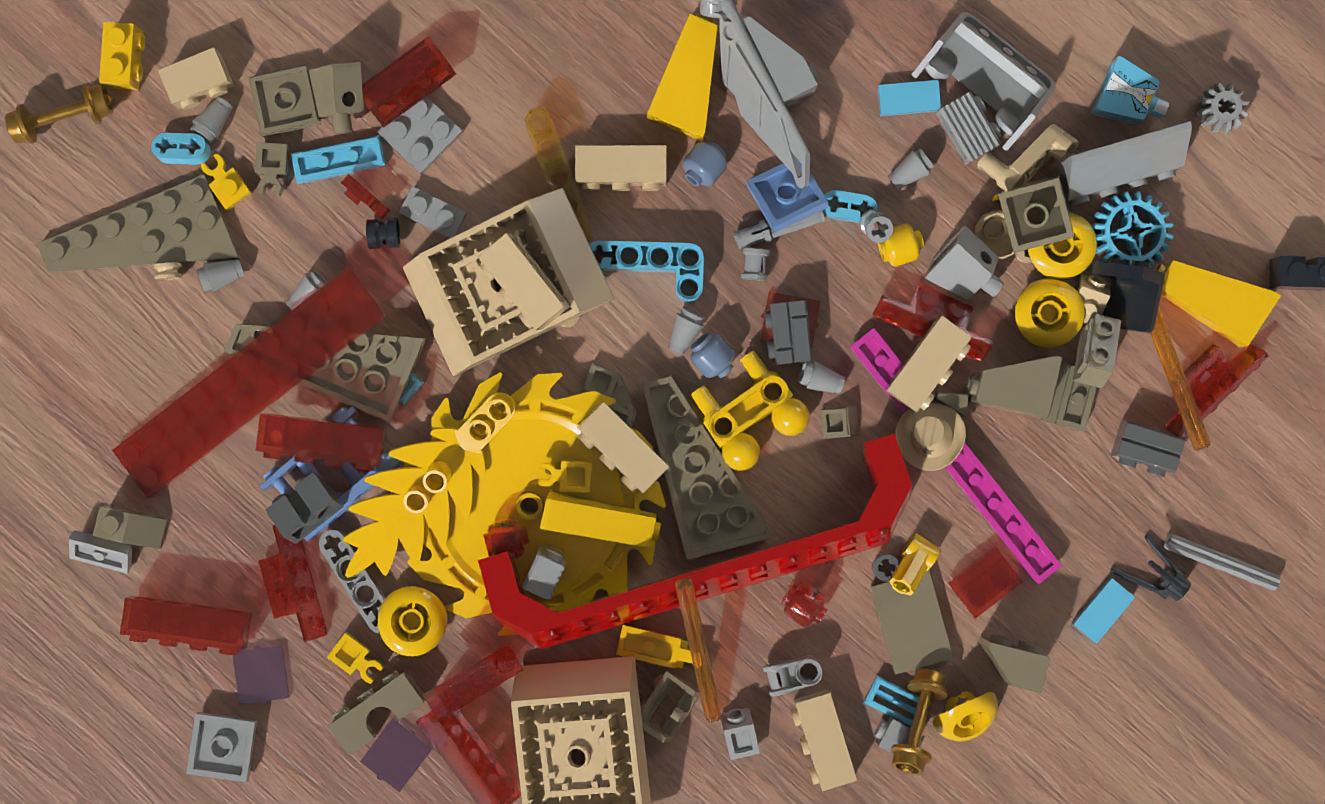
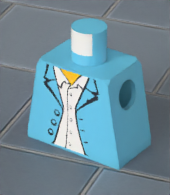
M1118 56L1110 64L1090 114L1138 125L1144 121L1147 113L1162 119L1167 112L1170 102L1155 96L1160 84L1158 79L1125 58Z

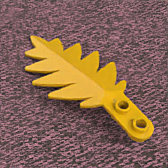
M502 392L490 395L459 429L454 427L432 429L431 435L441 439L440 441L418 442L390 450V457L417 467L395 468L365 477L364 481L366 483L391 491L394 494L379 495L350 505L349 510L351 512L376 521L361 526L344 536L343 542L358 547L345 573L347 578L363 571L373 562L376 563L384 576L387 575L393 564L399 540L415 566L419 565L425 538V519L440 546H446L450 526L449 494L465 521L469 520L473 502L472 466L480 477H484L486 464L482 449L514 416L516 405L511 396ZM496 403H503L506 409H497ZM481 423L485 425L486 430H478L476 424Z

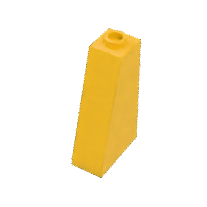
M689 13L647 112V119L703 141L706 130L717 25L713 23L714 20L711 17L703 16L700 13H697L696 16Z
M1174 260L1165 263V265L1161 263L1155 269L1165 273L1162 297L1239 348L1249 346L1282 296L1275 291Z
M549 490L540 529L650 548L651 540L657 541L661 523L656 522V514Z

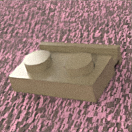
M1061 363L1049 417L1041 418L1040 420L1085 432L1097 387L1073 381L1075 366Z

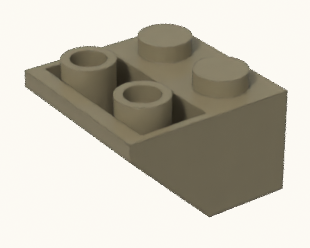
M992 633L989 634V638L980 636L979 643L1002 680L1014 687L1042 693L1050 657L1042 653V647L1019 640L1018 645L1012 644L1013 640Z

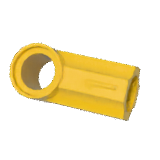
M915 532L901 552L903 557L889 580L892 588L900 594L911 596L918 587L925 572L937 560L941 549Z

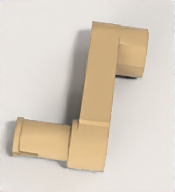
M1052 124L1012 165H1005L994 157L992 153L987 152L979 160L977 168L995 179L996 184L1004 191L1026 184L1052 156L1060 162L1072 156L1079 145V141L1056 124Z

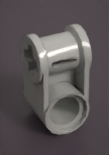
M811 655L781 660L762 667L763 672H767L770 683V697L785 695L801 688L813 686L822 677L821 664L817 658ZM806 663L814 664L817 668L816 674L811 678L803 677L800 674V668ZM777 672L780 675L782 684H779L778 677L776 674Z

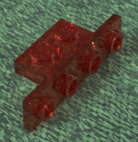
M920 284L917 285L909 306L882 295L873 311V316L882 319L884 322L894 324L922 337L937 317L943 316L972 337L967 343L971 348L966 354L967 357L983 361L993 346V341L966 330L974 308L973 306Z
M1212 344L1170 385L1185 406L1164 427L1170 433L1185 438L1210 413L1215 411L1218 405L1230 393L1234 392L1253 371L1261 366V363L1268 358V353L1253 344H1249L1230 361L1220 347Z
M274 524L273 531L280 554L258 560L273 617L275 619L296 613L305 642L326 636L328 632L325 619L320 607L303 541L301 540L294 544L285 539Z

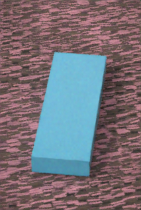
M379 135L291 153L297 184L386 166L381 137Z

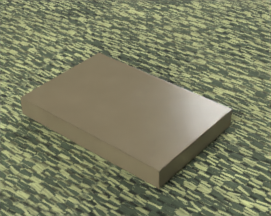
M929 570L925 572L918 587L911 596L898 593L888 581L870 586L894 674L954 659Z

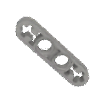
M331 529L324 532L319 539V548L369 628L373 632L380 633L378 626L374 622L378 618L374 610L368 614L365 608L373 606L378 600L382 603L385 599L384 594L367 568L349 578L342 573L341 566L343 562L351 560L356 550L352 545L343 542L345 536L343 531ZM331 535L333 538L339 537L341 542L337 544L341 552H345L348 549L350 554L341 557L335 562L333 557L339 554L336 549L327 548L326 544L329 543L328 536ZM363 585L370 586L373 589L374 597L370 602H362L358 598V589Z

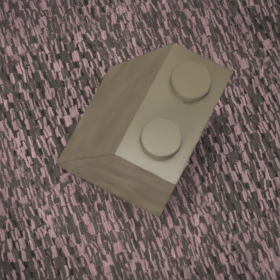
M1053 356L975 372L973 377L967 378L964 393L968 395L969 403L1034 418H1048L1062 357Z

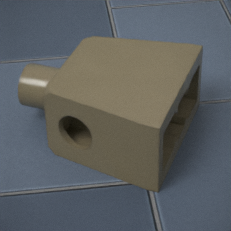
M361 63L331 64L309 70L319 117L333 118L335 134L353 132L351 114L363 112L364 109Z

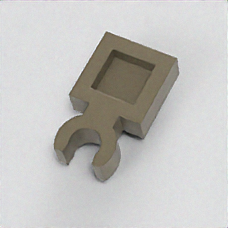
M257 143L255 173L264 175V178L258 184L260 195H266V187L269 184L275 185L276 196L282 195L283 186L279 181V175L288 176V144Z

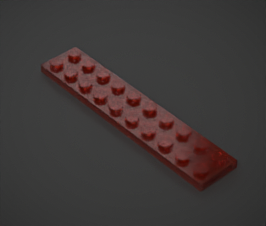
M346 268L115 447L112 452L148 499L152 498L386 317L385 313L351 268Z

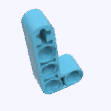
M594 241L589 244L593 254L597 253L598 248H602L604 254H613L612 248H617V264H612V258H602V263H598L601 271L676 273L675 290L680 300L691 303L698 300L702 294L704 256L703 251L696 244L633 241ZM626 249L635 250L638 253L637 261L633 264H625L621 260L623 251ZM656 250H664L668 254V261L663 265H656L651 260L652 253ZM691 250L698 255L699 260L695 265L687 266L682 262L681 256L685 251ZM687 280L695 282L698 287L696 294L685 296L680 289L683 282Z

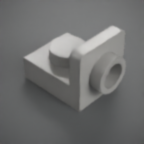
M736 708L720 714L730 760L760 754L750 709Z

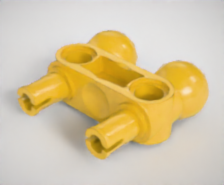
M754 350L740 359V362L754 380V386L729 404L720 406L705 385L691 394V397L705 416L703 425L718 446L722 448V457L725 463L737 471H746L758 462L760 446L752 435L744 432L772 413V423L775 429L786 436H795L802 433L810 421V412L807 406L801 400L793 398V393L778 372H769ZM769 385H777L781 388L782 394L778 399L770 400L765 396L764 391ZM721 419L729 420L732 423V430L726 435L718 434L715 430L716 423Z

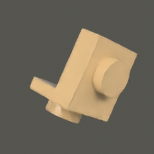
M1081 274L1077 291L1084 302V322L1087 323L1096 314H1103L1111 296L1110 284L1100 276Z

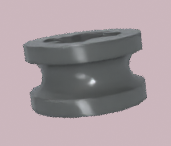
M890 554L878 555L872 563L873 573L878 579L889 582L894 571L890 570L891 574L885 576L884 572L878 571V565H883L881 561L887 559L888 563L894 564L895 571L899 561Z

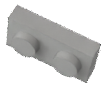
M414 186L411 187L399 211L401 215L449 239L457 235L467 216L466 212Z
M73 530L69 537L70 559L128 574L132 567V545Z

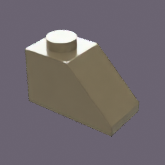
M112 505L100 506L92 536L123 544L161 549L168 519Z

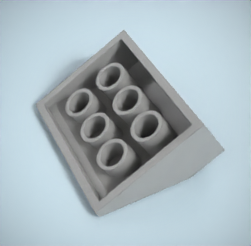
M1191 121L1070 156L1052 169L1053 175L1060 174L1067 202L1071 201L1072 206L1090 201L1089 196L1100 193L1101 198L1119 193L1118 187L1129 184L1130 189L1148 184V178L1158 176V180L1161 181L1177 176L1176 170L1185 166L1192 131Z

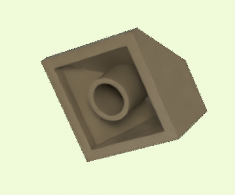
M1060 174L1028 182L998 194L1014 253L1074 237L1070 212Z

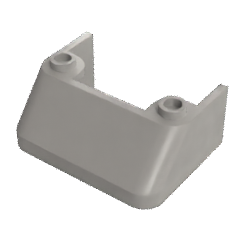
M965 12L958 16L911 74L914 78H917L926 68L927 73L935 79H947L952 75L997 111L995 121L1000 132L1010 135L1002 147L1006 151L1036 118L1056 89L1055 82L1048 74L975 16Z

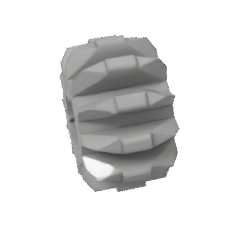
M1219 82L1214 85L1213 89L1208 87L1203 91L1205 97L1197 100V104L1203 107V109L1196 112L1197 116H1205L1206 118L1201 123V126L1206 127L1212 124L1211 132L1214 134L1219 132L1220 129L1224 134H1228L1232 128L1238 129L1242 126L1240 119H1246L1249 115L1242 108L1248 106L1250 102L1248 100L1241 101L1240 97L1244 94V90L1241 89L1234 93V83H1229L1224 88L1223 84ZM1221 104L1227 107L1224 113H1221L1218 109L1222 106Z

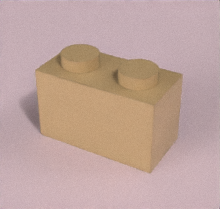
M214 47L158 70L171 104L178 109H192L200 104L199 100L209 96L211 98L221 97L228 93L227 89L234 86L221 53Z

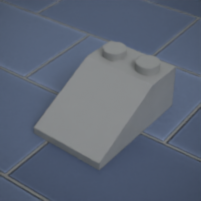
M750 16L744 18L743 22L786 107L789 108L813 96L817 88L816 81L819 80L814 65L812 63L807 64L803 56Z

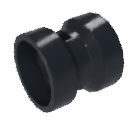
M397 217L388 218L385 222H379L377 219L366 220V239L369 249H379L385 244L390 248H400V226Z

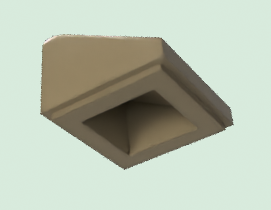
M935 393V401L952 408L961 417H967L968 395L966 393Z
M856 406L820 409L823 439L859 436Z

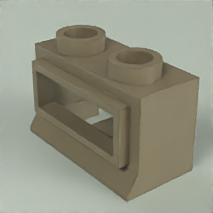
M1096 314L1093 319H1089L1084 328H1081L1073 381L1098 388L1104 387L1114 372L1121 320Z
M666 671L665 674L661 673L655 679L651 687L654 691L649 699H644L640 703L643 729L662 743L671 742L703 693L675 673ZM674 684H677L685 690V693L661 728L653 723L651 719Z

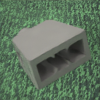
M965 226L932 259L925 276L927 280L964 299H970L980 288L994 297L1004 284L1002 280L993 275L998 262L997 255Z

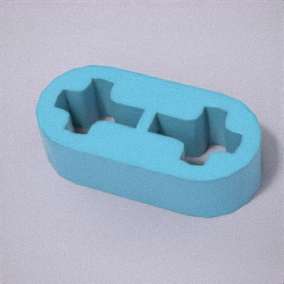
M161 133L153 139L151 144L153 154L161 162L167 164L198 165L204 163L211 154L209 144L198 134ZM168 143H170L173 146V148L166 149V152L164 153L162 151V148H167ZM196 144H198L201 148L195 150L194 154H192L188 149H195Z
M831 190L824 195L827 201H831L835 196L838 197V203L847 205V209L837 208L835 212L830 211V206L822 210L823 214L831 219L860 223L862 218L860 217V211L852 210L851 205L860 206L862 202H867L868 208L878 211L876 201L867 195L839 190Z

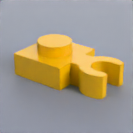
M215 154L213 156L218 162L217 168L210 170L209 166L205 163L201 164V168L204 173L215 178L209 184V187L226 210H230L253 193L236 169L231 168L229 171H226L224 158Z
M562 460L561 468H556L549 462L540 464L539 469H548L551 472L549 479H539L538 484L540 486L547 487L554 484V482H560L559 491L590 493L591 461Z
M348 632L344 633L327 656L328 659L349 675H352L358 669L361 678L369 684L373 683L375 679L368 674V668L373 666L379 671L384 668V665L379 660H369L366 658L370 649Z

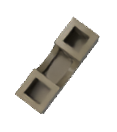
M395 670L381 680L384 683L383 687L376 692L371 687L357 697L360 703L350 709L346 705L332 715L335 721L328 727L349 756L378 735L370 718L374 708L386 707L395 714L398 720H401L427 700V697L407 670L401 674Z

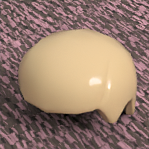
M993 210L984 214L975 226V236L993 251L999 259L1014 255L1003 211Z

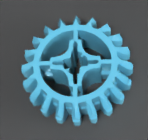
M1128 191L1123 192L1121 200L1117 195H1114L1110 198L1111 205L1104 202L1101 205L1104 213L1097 212L1094 215V218L1101 223L1091 225L1094 231L1099 232V235H1096L1095 238L1097 241H1100L1101 246L1097 247L1096 253L1102 251L1106 253L1102 258V262H1107L1108 258L1125 260V265H1132V261L1137 260L1151 263L1150 269L1154 267L1153 260L1161 262L1164 258L1160 251L1168 252L1170 250L1169 245L1164 243V241H1171L1174 237L1172 234L1166 233V230L1173 228L1174 225L1171 222H1164V218L1170 215L1169 212L1165 211L1160 214L1158 211L1163 204L1159 201L1152 206L1153 196L1147 195L1142 201V195L1139 191L1135 192L1132 198ZM1123 209L1124 216L1121 217L1120 228L1110 231L1113 217L1119 210ZM1133 209L1145 214L1151 223L1145 224L1141 222L1137 212H1134ZM1131 226L1132 229L1135 228L1137 231L1144 230L1143 232H1140L1137 235L1133 236V239H1131L1132 235H1120V233L1127 231V229L1131 228ZM1154 233L1150 248L1145 254L1141 255L1140 248L1143 247L1144 236ZM1112 241L1123 242L1131 256L1119 251Z

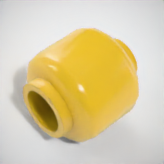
M908 223L894 226L891 237L885 242L877 243L883 262L888 261L894 267L917 260L920 256V248L924 247L921 232L919 230L914 231Z

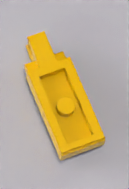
M623 624L616 655L635 656L636 660L675 669V667L683 668L684 662L699 665L702 651L687 648L689 641L682 640L680 637Z

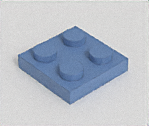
M799 162V166L802 173V164ZM784 163L746 181L748 190L774 233L828 208V201L812 174L810 173L809 186L801 189L796 185L792 172Z

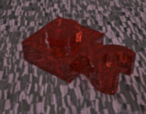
M350 174L342 180L341 184L347 188L344 194L356 205L362 201L382 219L391 211Z

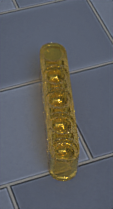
M533 108L526 114L525 124L549 192L563 188L568 200L578 204V210L575 215L581 228L588 232L587 241L591 244L594 241L593 231L552 116L545 108ZM538 116L545 117L548 120L547 126L542 130H535L531 126L533 119ZM552 144L558 148L556 156L550 159L543 157L541 154L543 147ZM556 173H565L568 176L567 183L562 187L554 186L551 182L552 177Z

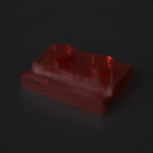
M993 547L947 582L975 619L1023 583L1022 579L997 547Z

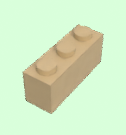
M666 145L575 146V183L577 186H582L583 191H599L600 186H612L614 191H629L630 186H642L644 191H659L660 186H666Z
M505 233L478 256L483 263L480 268L490 280L495 278L502 287L499 290L501 295L509 304L514 303L521 311L519 317L529 329L532 327L535 330L544 329L570 307L565 298L514 234Z
M938 316L884 390L914 412H917L920 408L925 410L935 397L931 392L939 383L943 386L953 373L950 367L956 358L961 361L970 350L971 346L967 343L972 337L945 317Z
M602 401L576 427L581 432L577 437L589 449L595 446L602 453L599 459L611 471L616 467L624 475L620 480L632 492L638 488L644 493L669 468Z
M826 689L793 699L795 708L790 710L795 726H802L804 737L799 738L804 756L810 754L813 766L808 767L813 785L819 783L821 790L826 791L857 781L830 691Z

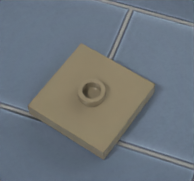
M307 64L248 77L262 137L322 125L311 84L310 68Z

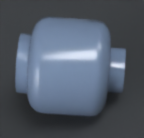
M712 141L697 143L682 161L683 169L686 172L684 175L686 180L696 187L699 185H713L727 168L725 151Z
M705 333L690 347L692 350L690 355L691 361L705 377L712 378L718 375L722 378L734 367L731 363L735 358V352L720 334L710 335Z

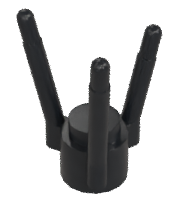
M1148 534L1144 536L1145 540L1170 569L1165 571L1153 560L1148 562V565L1161 575L1158 581L1161 587L1115 567L1110 569L1113 574L1153 591L1163 599L1170 596L1175 601H1178L1185 596L1191 587V582L1184 577L1185 573L1172 562Z

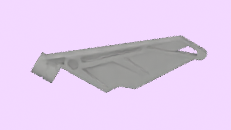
M700 0V14L720 19L722 82L735 95L741 116L792 172L796 185L801 189L809 186L810 153L733 1ZM799 162L802 164V173L799 166Z

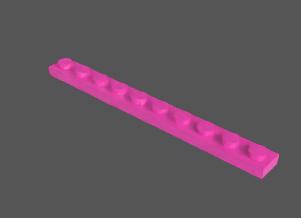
M875 328L871 329L850 346V349L883 390L903 365ZM884 390L902 414L909 410L907 406ZM964 443L960 454L945 469L1035 583L1040 584L1062 566L966 443Z

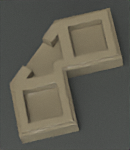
M592 362L581 390L584 392L594 390L616 399V403L608 407L631 428L637 412L621 374Z

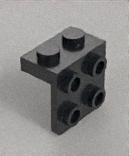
M1108 258L1107 263L1094 261L1092 273L1110 279L1111 296L1102 315L1121 320L1120 329L1151 333L1155 326L1165 273L1150 269L1151 263L1133 260L1132 265H1125V260Z

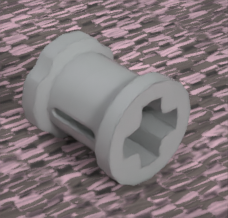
M869 210L862 215L859 225L863 233L870 240L882 243L891 237L893 224L882 212ZM877 221H879V223H878V228H879V229L876 230V231H874V229H875L874 223L877 222Z
M743 248L742 253L745 254V264L741 279L767 281L765 266L766 256H769L770 251Z

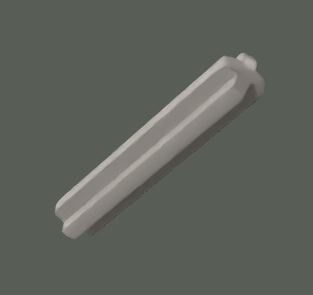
M1169 534L1165 540L1164 548L1267 589L1276 590L1281 581V577L1277 574L1180 536Z

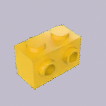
M103 22L99 83L109 89L139 91L140 81L143 78L141 57L142 51L145 48V36L143 31L135 24Z

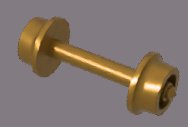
M84 84L82 86L84 100L33 116L29 114L23 104H19L16 106V110L5 114L6 131L9 132L15 143L28 141L34 144L37 142L35 128L88 111L94 122L99 124L102 122V118L113 114L111 102L113 97L108 94L102 84L96 86Z
M918 669L914 679L908 682V689L919 696L908 743L893 744L891 746V753L893 754L892 766L905 774L921 775L925 765L931 762V755L919 748L931 700H943L948 695L945 689L946 677L939 672L929 669Z

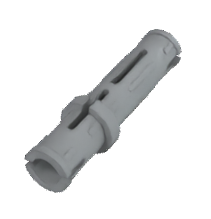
M820 211L776 233L773 232L768 222L763 219L758 221L757 225L733 231L736 245L740 250L763 241L766 244L771 242L772 238L824 223L825 218L823 211Z

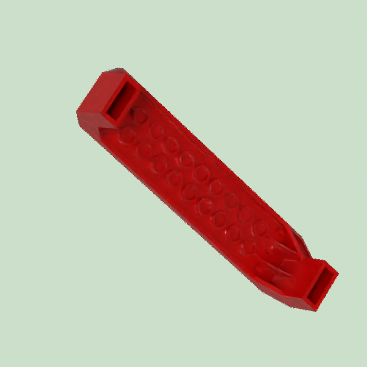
M895 434L865 442L863 461L874 493L857 522L559 613L524 595L516 563L508 551L478 560L492 614L501 625L537 647L545 649L888 544L907 505L912 489V483Z

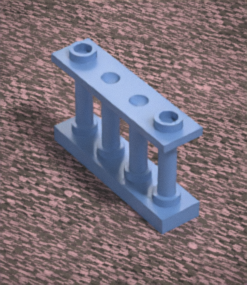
M345 406L332 417L334 422L281 468L276 465L263 476L266 480L260 485L263 491L270 490L275 486L281 494L287 493L288 495L295 490L284 477L297 466L305 475L315 472L323 478L307 459L309 455L321 446L350 480L348 484L351 488L343 495L340 492L336 493L331 487L344 507L304 538L306 541L313 540L347 511L351 504L356 503L375 487L364 481L367 475L395 469L403 462L390 457L386 452L382 453L353 420L361 412L355 407L348 409ZM342 427L348 431L373 460L371 464L374 468L366 475L363 472L359 473L330 439Z

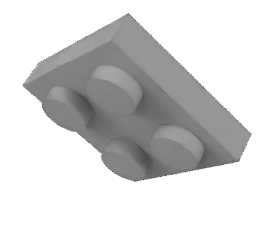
M420 89L377 131L421 175L463 133Z
M203 712L195 713L186 774L239 782L249 781L258 720Z

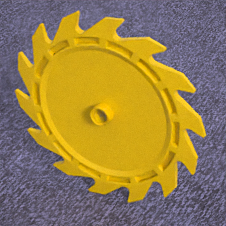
M499 372L478 385L471 403L461 420H455L452 417L449 398H445L431 418L432 429L438 427H454L459 429L490 395L498 392L503 373ZM562 372L537 374L511 395L516 405L514 416L482 449L486 464L484 477H480L472 466L473 502L469 520L465 521L449 494L450 526L446 546H440L425 519L424 545L431 550L432 557L428 560H420L417 566L412 563L411 559L407 561L423 580L463 590L464 597L462 599L445 605L447 611L465 618L492 613L478 560L506 552L505 546L508 542L502 537L503 524H506L513 535L515 554L512 559L516 563L522 586L540 545L547 547L548 544L564 550L563 555L566 556L567 562L565 570H563L557 587H555L552 598L547 600L523 589L525 596L553 611L562 612L591 603L596 591L599 589L606 590L609 597L627 592V554L632 549L638 550L648 565H652L656 543L654 540H651L650 548L540 529L549 490L636 510H641L639 504L645 499L662 508L666 507L659 482L655 481L644 493L638 488L632 492L620 480L624 475L616 467L611 471L599 459L602 453L595 446L589 449L577 437L581 432L576 427L601 401L609 406L616 403V399L594 390L555 399L550 395V389L563 376ZM496 403L497 409H506L503 403ZM481 423L476 424L478 430H486L485 425ZM631 428L651 449H653V446L637 429ZM432 436V441L441 440L439 438ZM562 460L591 461L590 493L559 491L560 482H554V484L547 487L540 486L538 484L539 479L547 480L551 477V472L548 469H539L540 464L549 462L556 468H561ZM404 462V467H417ZM528 497L534 498L538 502V509L534 512L526 511L522 507V500ZM499 539L502 542L503 551L498 547ZM505 626L498 632L499 636L518 635Z

